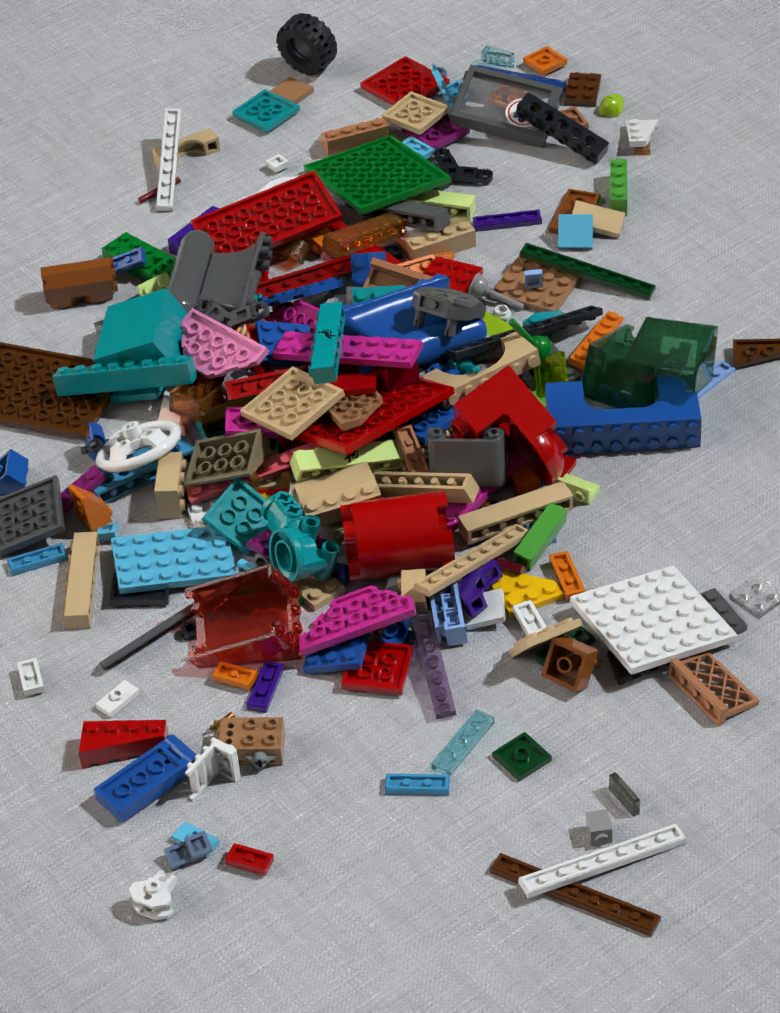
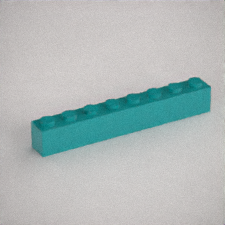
M185 355L175 358L162 357L158 360L148 358L138 362L134 360H129L125 363L111 362L107 365L97 363L87 367L84 365H79L75 368L61 367L52 376L58 397L192 384L198 377L193 356L186 357Z

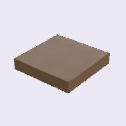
M289 77L270 90V92L297 104L314 92V87Z

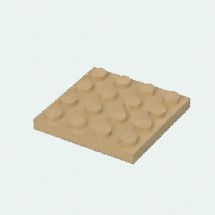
M292 366L244 406L240 412L243 417L293 440L343 398L345 393L343 389L330 383L314 384L313 377Z

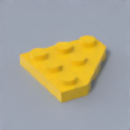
M501 569L503 577L489 587L490 590L502 588L505 612L510 619L516 617L512 611L513 605L531 600L535 608L538 609L564 599L563 591L554 580Z

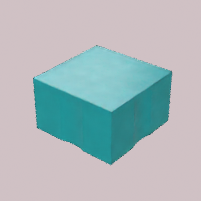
M167 288L108 306L93 361L96 364L107 365L111 362L125 363L129 360L138 362L148 358L158 360L162 357L175 358L180 356L182 351L181 335H183L181 321L188 314L187 311Z

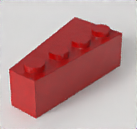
M166 720L83 721L79 746L82 769L90 768L89 765L99 763L101 766L108 764V761L121 759V761L129 760L132 756H142L169 736Z

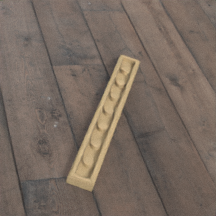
M518 524L511 526L414 583V590L428 597L432 596L491 559L521 543L529 529Z

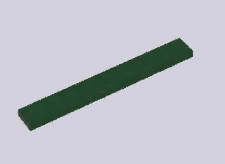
M525 243L519 254L521 258L650 300L656 289V285L530 243Z

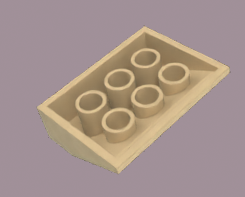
M455 216L450 217L451 224L439 232L413 229L393 236V239L396 243H399L409 260L441 252L457 253L476 247V231L469 221Z
M367 461L293 483L304 516L314 515L319 518V528L342 521L340 505L382 498Z

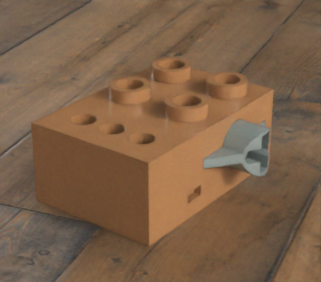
M284 717L221 718L219 740L237 749L239 766H256L258 769H262L265 766H283L286 735Z

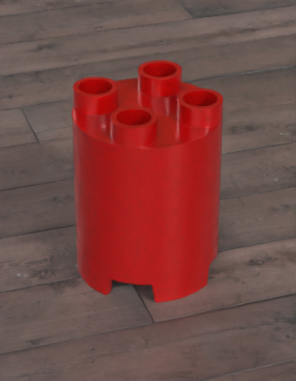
M445 490L340 505L350 581L385 578L390 575L400 576L401 570L425 569L426 572L436 571L455 560L452 530H447L445 508L448 507Z

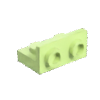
M167 272L135 288L140 296L167 288L170 278Z
M567 473L563 478L559 477L558 481L555 482L564 481L573 494V499L588 505L600 491V485Z

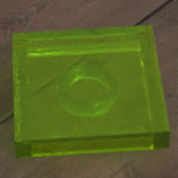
M558 351L540 360L541 365L534 368L537 397H545V383L568 382L565 352Z

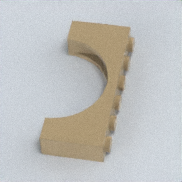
M514 332L500 339L503 349L501 359L479 373L454 375L435 369L421 377L454 387L455 394L448 397L446 401L439 403L446 410L454 406L456 402L507 365L517 375L541 365L538 349L517 332Z

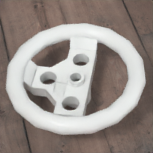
M156 420L139 424L138 421L129 422L108 439V442L98 451L95 462L102 471L112 473L130 471L145 466L171 451L179 442L182 429L176 422L169 420ZM162 431L170 432V435L167 436ZM147 445L154 447L141 455L127 459V455L135 449Z

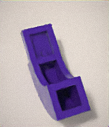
M491 559L478 570L475 569L465 575L459 584V595L466 612L472 618L488 607L483 592L503 577L499 564L494 559Z

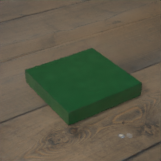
M523 732L492 752V757L519 782L552 761V756L526 732Z

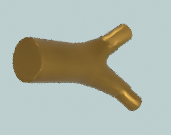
M229 712L223 718H235V715ZM220 719V720H214V721H213L214 724L209 726V728H210L211 730L218 727V730H217V739H218V740H219V731H220L221 719Z

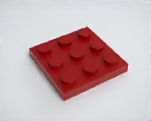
M436 256L423 274L432 277L436 274L446 275L450 279L449 289L468 293L469 286L477 273L483 274V267Z
M369 641L362 668L344 671L341 682L342 689L402 695L414 651L413 645Z

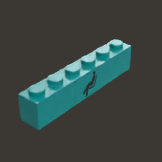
M342 302L320 304V310L317 312L318 322H315L316 333L313 334V354L310 355L311 365L308 367L309 376L313 377L314 384L337 382L346 317Z

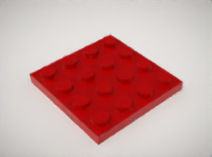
M406 56L360 82V87L363 90L391 105L396 104L411 91L427 98L440 91L431 69ZM442 76L445 84H450V79Z

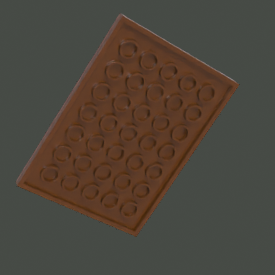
M0 342V424L86 440L90 435L88 423H97L111 401L110 396L113 391L58 397L52 378L57 370L61 367L92 366L96 364L93 359Z

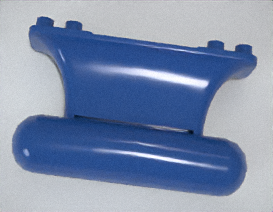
M436 274L428 280L421 279L415 285L350 306L348 304L343 305L346 316L343 335L422 340L423 348L416 359L418 368L448 358L445 354L446 349L485 338L487 336V325L482 318H474L469 321L460 320L457 324L456 336L449 337L448 334L447 336L444 335L447 319L427 312L424 327L412 325L416 310L411 305L415 290L421 287L449 289L450 279L446 275ZM358 365L360 373L372 372V368L377 367Z

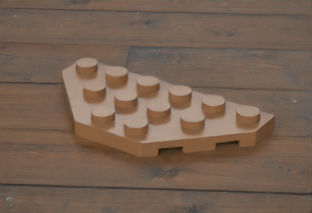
M377 391L374 394L344 396L325 413L342 431H350L354 427L361 426L383 403L382 396Z

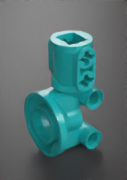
M280 491L268 498L263 503L261 514L268 521L267 526L272 532L269 541V554L277 576L285 583H293L299 579L315 576V578L323 582L329 581L333 574L340 546L334 541H325L322 548L317 549L315 538L320 526V520L314 515L303 516L301 507L289 493Z

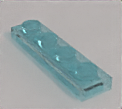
M476 709L431 763L432 769L441 774L451 776L495 723L494 717Z

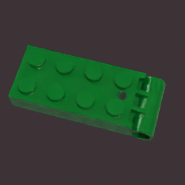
M127 232L101 248L103 258H112L143 247L145 249L146 264L126 272L144 282L167 272L170 278L175 263L174 257Z

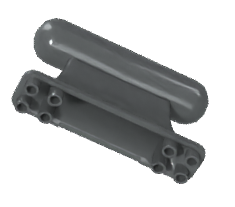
M200 230L190 231L181 240L167 285L168 291L187 313L192 308L197 310V302H200L199 300H202V298L205 299V297L212 299L227 312L247 305H253L256 302L254 296L262 272L269 271L270 261H272L273 251L270 250L272 236H266V232H261L256 242L245 250L234 253H214L215 244L208 233Z

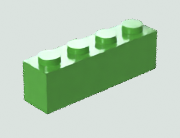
M610 159V209L624 212L625 216H627V159Z

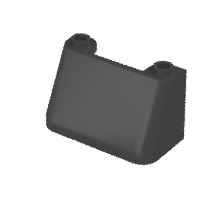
M429 427L427 436L430 473L471 474L480 488H498L506 483L510 456L505 428H491L487 430L484 434V439H447L446 431L443 428Z

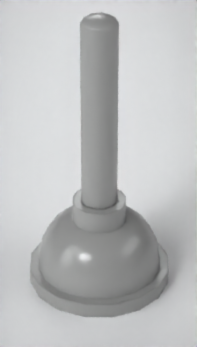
M477 273L473 278L467 294L477 299L489 296L519 310L524 309L523 303L495 292L491 287H488V282L482 277V274Z

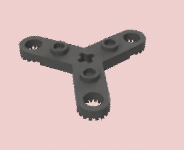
M209 297L200 299V302H197L196 309L199 312L233 330L240 328L244 324L249 325L257 320L264 319L270 311L264 301H257L253 305H247L231 312H227ZM209 304V306L207 307V309L205 308V310H204V309L202 310V308H203L205 305ZM263 308L261 313H256L258 309Z

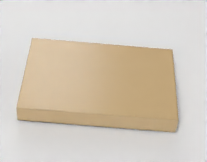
M577 200L572 214H593V232L619 238L625 216L624 212Z

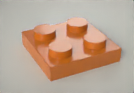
M546 46L523 57V63L544 76L566 65L567 58Z

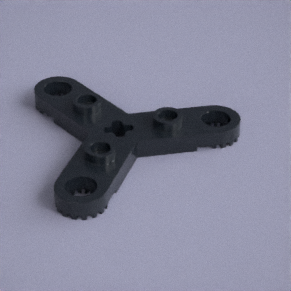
M443 147L442 149L437 148L434 151V159L438 167L451 176V183L432 190L442 191L455 181L490 183L493 180V172L490 169L458 166L449 149H444Z

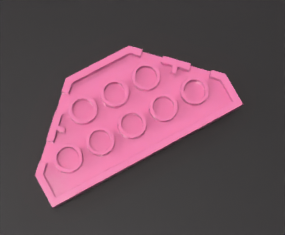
M194 308L181 321L183 335H181L183 355L186 357L193 356L196 371L208 379L227 375L235 370L239 371L258 366L269 353L267 347Z

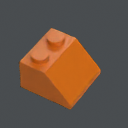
M68 485L77 518L91 532L112 523V510L109 505L104 504L101 498L75 485Z

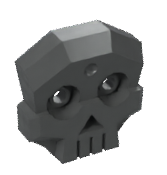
M421 287L414 291L411 305L416 310L413 326L424 327L426 312L447 319L444 335L447 336L448 334L449 337L456 336L458 321L484 318L486 306L477 298L453 289Z

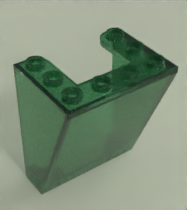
M646 317L623 361L621 382L631 383L632 378L642 375L643 371L654 372L658 368L678 371L677 380H684L687 383L686 391L696 392L712 381L719 326Z
M625 324L589 344L582 377L584 397L617 409L650 406L656 402L657 377L679 375L688 363L691 345L682 343L677 351L673 348L669 350V355H665L639 346L641 338H635L632 335L634 326Z

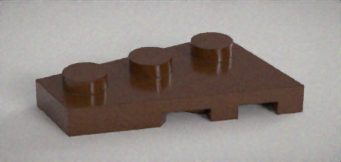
M780 338L733 339L735 368L780 358Z

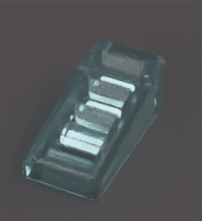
M489 45L481 51L482 64L511 68L515 66L514 53Z

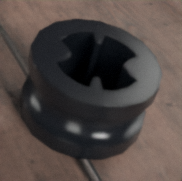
M190 621L181 626L182 638L184 640L194 641L199 637L200 632L197 623Z

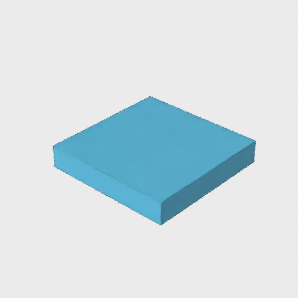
M559 214L558 249H593V214Z

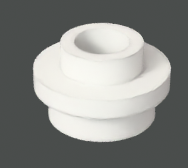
M498 305L495 307L493 315L504 321L511 316V311L506 305Z

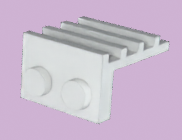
M213 737L210 740L211 745L203 747V754H197L195 756L196 761L187 764L188 770L185 774L190 779L191 791L193 793L189 797L191 801H194L218 774L234 782L241 777L237 749L234 746Z

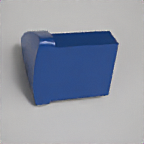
M336 562L333 572L340 573L339 582L347 587L350 582L348 565Z

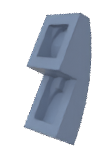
M205 831L186 837L183 842L164 848L165 856L172 871L192 863L213 851Z

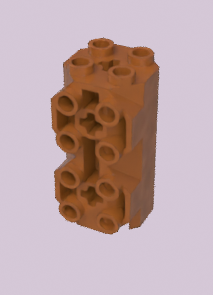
M108 257L40 268L45 301L53 309L76 306L80 298L84 299L85 303L88 304L110 301L112 295L118 292L113 258Z

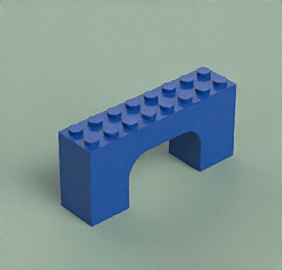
M694 374L659 376L656 382V402L647 407L596 409L589 406L584 399L582 381L545 383V408L557 421L555 432L568 448V451L563 455L701 447L702 419Z

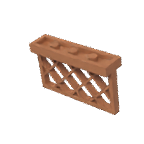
M709 651L680 661L678 658L670 661L667 676L718 726L725 724L726 718L759 705L760 700ZM707 659L712 665L700 663V661ZM687 666L696 668V671L689 670ZM698 669L708 670L710 674L698 672ZM713 672L721 673L725 677L715 676L712 674ZM699 679L709 680V683H702ZM711 681L723 683V687L711 685ZM726 684L735 686L737 690L725 688ZM712 691L719 692L722 694L721 696H717ZM724 694L736 696V700L726 698ZM739 697L747 698L749 701H748V702L740 701V700H738V698H739ZM725 704L734 705L735 707L728 709Z

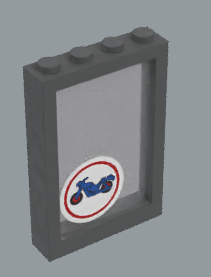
M470 65L468 71L466 70L464 73L463 83L459 85V94L454 97V106L449 110L450 124L544 148L548 135L539 128L533 127L526 120L519 118L516 115L517 104L530 92L558 110L563 98V88Z

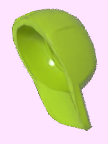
M620 94L605 96L600 103L599 114L606 117L619 116L624 108L623 97Z

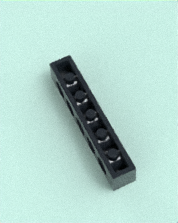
M530 92L517 104L516 115L519 118L531 123L533 127L539 128L546 135L555 138L559 143L566 145L573 152L582 155L589 162L597 165L607 153L608 141Z

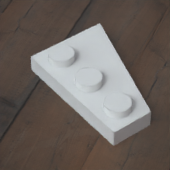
M631 119L626 121L629 146L646 147L651 139V134H654L655 128L658 127V119Z

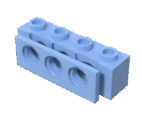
M457 581L430 596L438 644L442 643L441 637H446L448 646L468 643Z

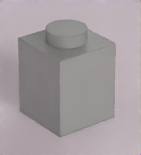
M608 809L586 812V828L590 845L612 843V826Z

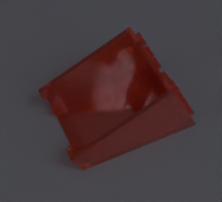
M271 563L185 588V597L187 599H194V606H191V611L196 616L197 645L192 646V650L188 651V660L197 668L217 667L220 661L233 665L264 663V661L281 662L303 659L299 646V637L303 632L300 622V615L302 613L299 605L300 590L298 586H295L289 578L284 576Z

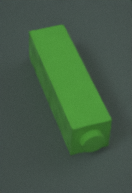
M550 502L515 549L514 562L527 566V570L531 571L566 523L567 510L560 505Z

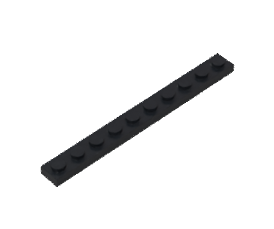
M591 305L522 327L530 336L550 334L556 329H566L569 325H580L585 320H595L596 317L603 315V309ZM514 329L446 349V357L454 361H462L464 357L478 356L481 352H492L494 348L502 347L501 338L516 331Z

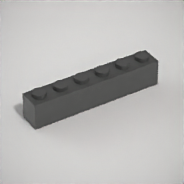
M402 200L400 203L387 205L383 209H376L366 215L359 213L360 219L439 232L451 224L448 208Z

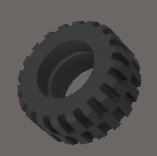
M298 13L293 15L277 32V48L281 52L282 58L286 60L285 62L288 65L290 64L294 70H298L306 75H317L335 59L337 41H335V36L331 33V29L323 21L318 20V17L311 16V14Z

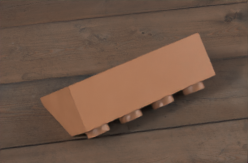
M384 117L376 118L371 121L329 130L322 133L318 140L326 154L331 156L388 136L389 125Z

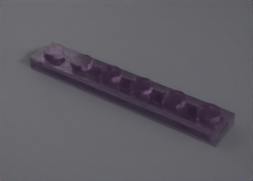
M428 614L412 618L436 720L455 716L456 709L432 615Z

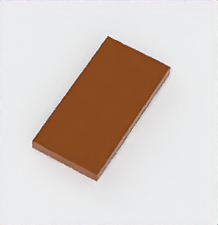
M568 189L549 226V233L558 234L559 214H572L576 200L598 205L601 194Z

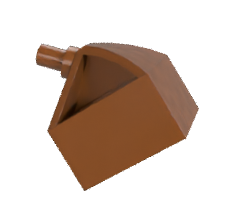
M560 635L551 640L541 676L578 692L588 687L593 667H601L602 660L596 658L598 654L597 649L568 636Z

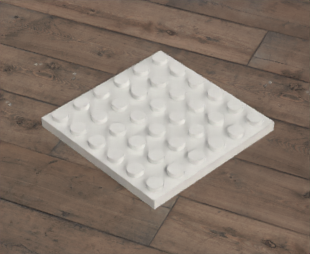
M674 565L570 596L571 605L630 674L669 663L675 658L682 659L737 641L738 635Z

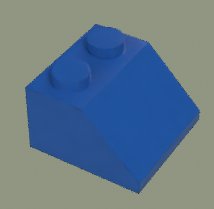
M385 252L350 254L353 287L364 286L371 269L370 263L372 258L386 261Z
M12 449L0 458V496L20 490L27 483L26 475L29 471V459Z

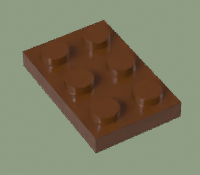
M570 73L564 105L596 107L601 74Z

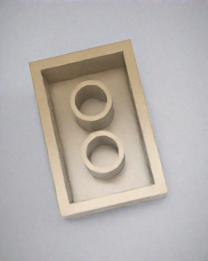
M168 452L158 459L154 493L159 519L182 518V512L186 510V500L184 498H187V491L184 482L187 475L185 473L187 461L186 459L183 460L182 452Z

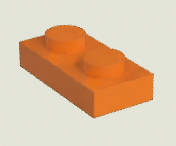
M220 661L212 674V681L250 691L258 677V673L252 669Z

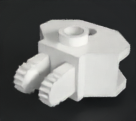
M160 870L153 878L149 877L148 880L134 882L130 886L129 892L132 897L131 903L136 913L153 920L169 918L174 912L170 893L177 883V876L170 875L164 883L166 873Z

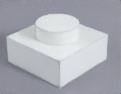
M278 154L267 159L266 166L277 173L289 167V161Z

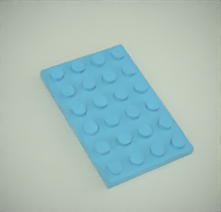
M197 527L111 538L120 594L160 590L167 587L177 588L226 582L229 579H232V581L237 580L230 542L212 527Z

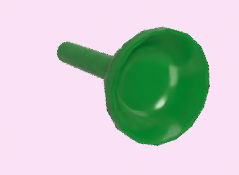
M511 318L508 321L509 325L521 337L538 349L540 362L549 356L552 350V342L549 338L545 336H530L515 319Z

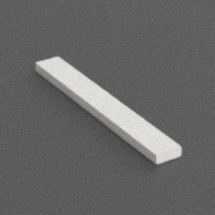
M165 108L156 201L157 211H173L181 109Z
M673 824L519 877L518 883L526 896L531 898L686 844V837L677 824Z

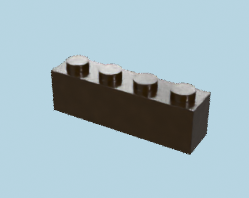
M258 395L235 399L200 411L202 427L207 437L211 438L225 433L226 407H244Z

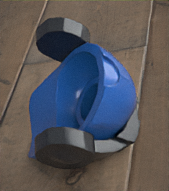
M90 422L88 423L90 436L85 440V446L80 449L82 455H88L89 458L96 461L98 451L103 448L108 439H105L101 425Z
M411 618L373 631L374 634L379 636L381 642L397 644L405 642L409 645H414L417 640V633L408 630Z

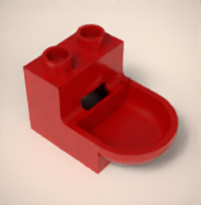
M509 365L454 404L453 421L450 422L454 433L450 435V439H484V434L487 430L491 428H505L508 448L511 447L514 451L524 455L526 459L525 464L530 466L535 475H538L540 480L546 485H552L558 481L564 467L562 455L568 451L565 443L555 432L557 421Z

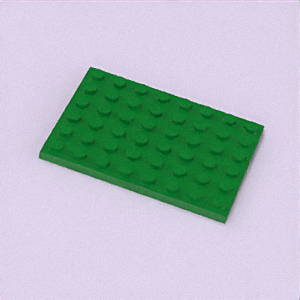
M392 135L304 165L306 173L315 170L327 189L361 215L369 214L376 209H383L390 204L400 203L401 200L414 198L420 193H427L434 188L444 187L446 184L451 183V176Z

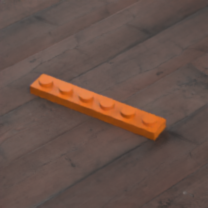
M607 311L569 357L568 364L585 370L621 326L624 317L619 316L615 312Z

